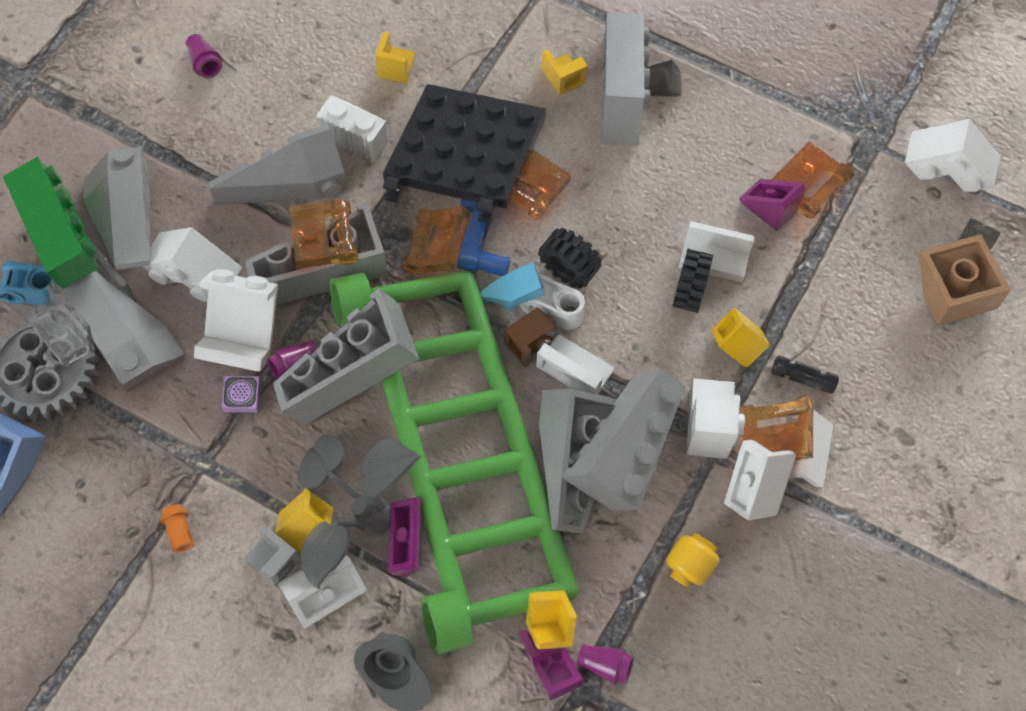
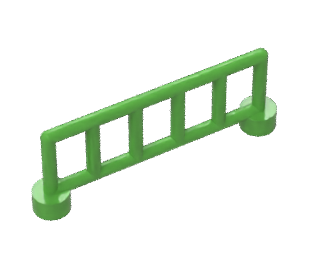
M463 270L370 288L368 279L363 272L331 278V303L339 329L349 321L346 317L354 309L358 308L361 310L372 300L370 295L378 288L383 290L397 303L459 292L471 330L413 342L419 357L415 362L478 349L491 389L411 407L400 370L382 380L399 442L421 456L408 472L415 496L421 498L420 513L443 587V592L421 598L424 629L433 653L437 656L470 647L472 645V626L526 613L528 611L529 593L564 590L569 601L575 599L579 588L560 531L552 530L548 495L474 275L470 271ZM498 410L511 452L430 470L417 427ZM518 472L532 516L450 536L437 490ZM539 536L554 581L553 583L470 604L457 556Z

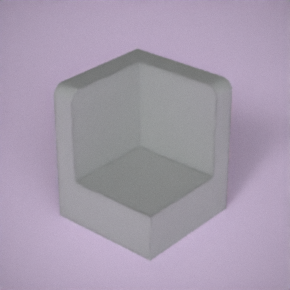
M264 525L259 530L263 538L245 557V561L273 586L277 587L278 583L300 562V559L295 549Z

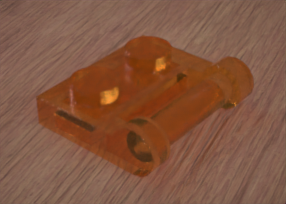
M809 141L771 180L804 183L806 187L805 194L825 172L829 174L831 178L811 198L803 196L798 207V211L808 218H814L820 212V206L841 184H847L854 176V173L848 165L844 163L839 164Z
M532 149L519 182L540 196L537 200H534L516 188L511 200L529 211L528 215L533 219L539 220L547 207L568 185L571 174Z
M336 199L289 207L295 259L298 269L333 263L351 265L357 262L358 252L357 248L353 246L349 216L351 214L349 201ZM327 217H333L336 220L339 246L329 247L325 221Z
M464 206L433 211L426 208L419 209L415 218L417 222L416 230L408 256L403 258L401 269L410 274L455 270L471 213ZM433 226L424 258H421L429 228Z
M809 396L797 397L796 401L761 407H754V405L741 406L740 414L745 415L742 441L754 440L771 452L791 450L796 454L795 460L813 458V404ZM798 415V422L757 428V421Z

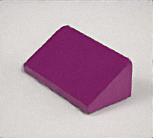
M419 497L391 503L389 574L407 577L419 569L421 498Z

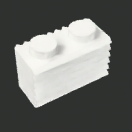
M333 95L329 96L317 114L319 126L329 124L335 144L337 143L338 147L343 146V149H348L349 152L353 151L354 155L364 156L365 160L370 159V162H375L388 143L389 135L386 120Z

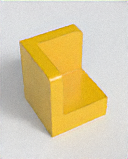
M383 32L375 54L377 76L407 84L416 60L414 51L391 47V38L388 32Z
M548 49L542 52L541 70L559 96L586 84L588 65L582 57L572 60L568 54L554 59Z
M735 307L711 329L719 348L744 367L751 365L771 346L761 328Z
M306 488L280 511L275 534L301 553L307 536L316 525L321 522L331 524L333 507Z
M565 591L529 593L526 625L536 648L573 647L577 616Z

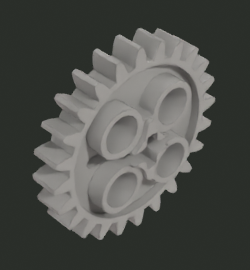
M48 313L44 322L40 320L37 314H34L31 324H27L21 318L20 328L17 330L10 325L7 326L10 335L8 337L0 335V404H2L1 407L6 413L13 411L18 419H22L27 413L32 422H35L39 413H41L49 421L51 411L56 410L62 417L64 416V406L68 405L73 409L77 408L74 401L76 397L81 399L88 398L83 388L95 387L89 376L99 375L98 369L93 364L100 362L94 352L97 348L93 341L89 340L90 336L85 329L81 330L75 321L69 324L65 316H61L56 322L51 313ZM40 343L36 349L28 351L32 345ZM67 353H71L69 358L63 361H59L61 356ZM19 373H24L22 378H20L17 381H13L16 375H18ZM56 383L53 389L44 391L47 385Z

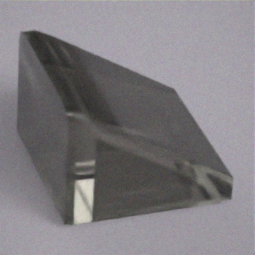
M672 59L644 67L650 68L649 87H645V89L650 90V96L676 97L682 95L681 71Z

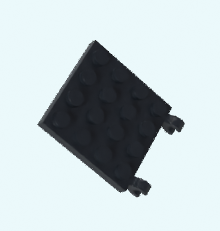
M427 84L383 171V189L388 190L385 200L398 203L405 186L478 202L477 210L481 211L478 216V222L491 224L497 207L508 208L546 119V108Z

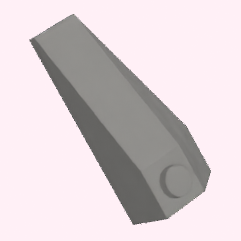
M329 124L298 133L287 139L289 145L274 153L269 149L261 153L262 159L251 166L242 164L210 181L208 185L215 205L319 199L325 196H335L342 190L347 189L345 172Z
M121 148L108 151L84 179V206L116 270L150 265V175L142 148Z
M96 271L65 289L56 284L126 392L185 356L163 323Z
M572 388L542 390L539 428L552 530L583 534L595 499L561 477L568 468H572L579 458L577 454L585 444L591 442L598 432L596 430L602 419L608 418L614 409L613 404L617 399Z

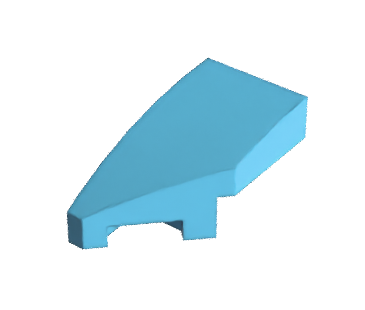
M533 262L502 276L480 292L483 302L489 304L491 301L502 305L505 310L510 312L515 310L514 306L545 295Z

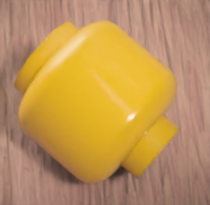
M695 532L692 536H680L666 557L667 565L673 570L670 577L686 588L689 587L691 582L697 586L705 585L720 563V558L715 553L718 547Z

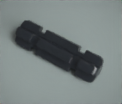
M781 355L775 358L772 366V373L783 378L787 375L789 380L812 388L819 386L821 391L830 394L836 390L839 382L837 374L828 371L824 374L821 373L822 369L798 361L791 363V359Z

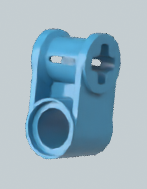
M6 261L3 263L2 271L4 274L0 284V300L11 304H33L47 307L55 306L64 300L65 297L60 289L46 274L42 265L24 264L16 261Z

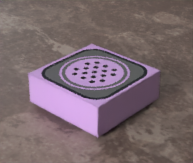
M225 376L222 398L223 412L258 413L261 382L259 376Z

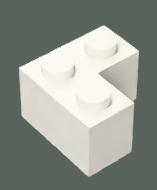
M971 119L912 131L905 164L920 180L950 175L964 192H975L994 187L1001 155Z
M192 227L160 232L150 247V265L142 266L149 271L148 276L152 280L163 285L183 283L191 289L190 294L202 302H207L208 289L200 288V281L211 271L225 269L232 271L237 276L242 268Z
M693 378L688 400L686 455L727 459L732 447L737 448L739 435H743L745 415L739 414L740 395L734 394L735 382Z

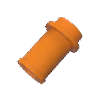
M181 504L171 505L162 509L160 523L165 524L172 552H183L194 547L195 543L192 540L186 520L188 511L183 509Z

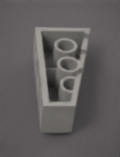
M607 12L604 35L601 143L638 145L643 109H649L650 90L645 89V87H649L650 68H644V66L648 67L650 48L644 47L648 46L649 27H644V14Z

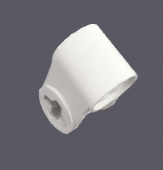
M538 274L545 295L519 304L520 308L528 314L537 307L544 316L546 314L550 315L557 326L567 330L578 328L583 323L585 314V300L582 293L577 289L558 283L545 275ZM567 306L575 307L577 310L573 312L564 311L563 308Z

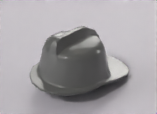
M382 631L377 634L375 639L362 643L356 649L353 659L355 669L389 707L398 711H417L429 702L432 692L430 680L425 671L416 662L415 649L407 639L396 634H386Z

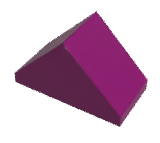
M759 179L739 199L745 207L775 231H778L797 212L806 187L804 183Z

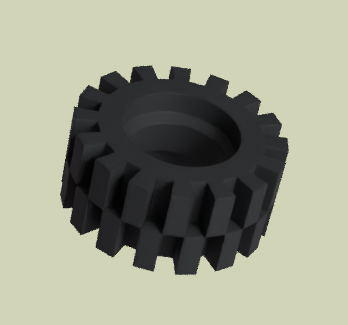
M556 228L539 248V259L541 263L546 264L544 267L547 270L553 271L552 275L555 278L557 276L561 278V282L565 284L569 282L570 286L574 288L576 286L579 289L585 288L602 266L601 258L597 257L599 253L597 250H592L591 247L593 245L589 242L585 243L583 241L584 237L581 235L575 236L572 230L567 232L565 228H560V230Z
M687 248L672 307L696 313L699 312L713 260L712 254Z

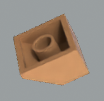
M981 234L925 249L919 253L924 300L938 326L996 310L1011 290Z

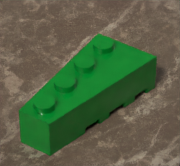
M37 156L3 176L46 274L56 284L65 289L99 269L94 258L97 251L86 236L85 226L79 218L71 194L62 184L63 180L53 165L47 167Z

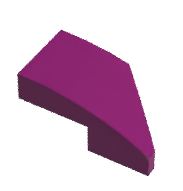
M525 630L518 632L524 649L550 701L584 685L583 678L566 648L537 649L530 632Z

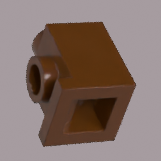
M536 307L505 329V345L526 368L530 365L531 355L534 353L537 355L544 343L551 346L553 334L558 331V326L550 315L546 314L544 316Z

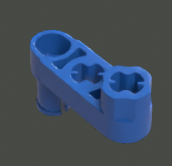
M461 199L460 210L472 213L459 251L457 268L474 273L480 270L498 276L506 275L509 270L511 257L483 251V245L491 224L478 222V216L481 212L477 210L478 202Z

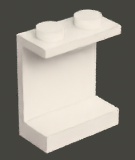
M225 269L211 271L200 281V288L208 289L205 333L204 337L195 345L194 358L260 372L268 363L267 358L271 356L278 284L269 283L266 278L260 276H249L247 278L235 276L232 271Z

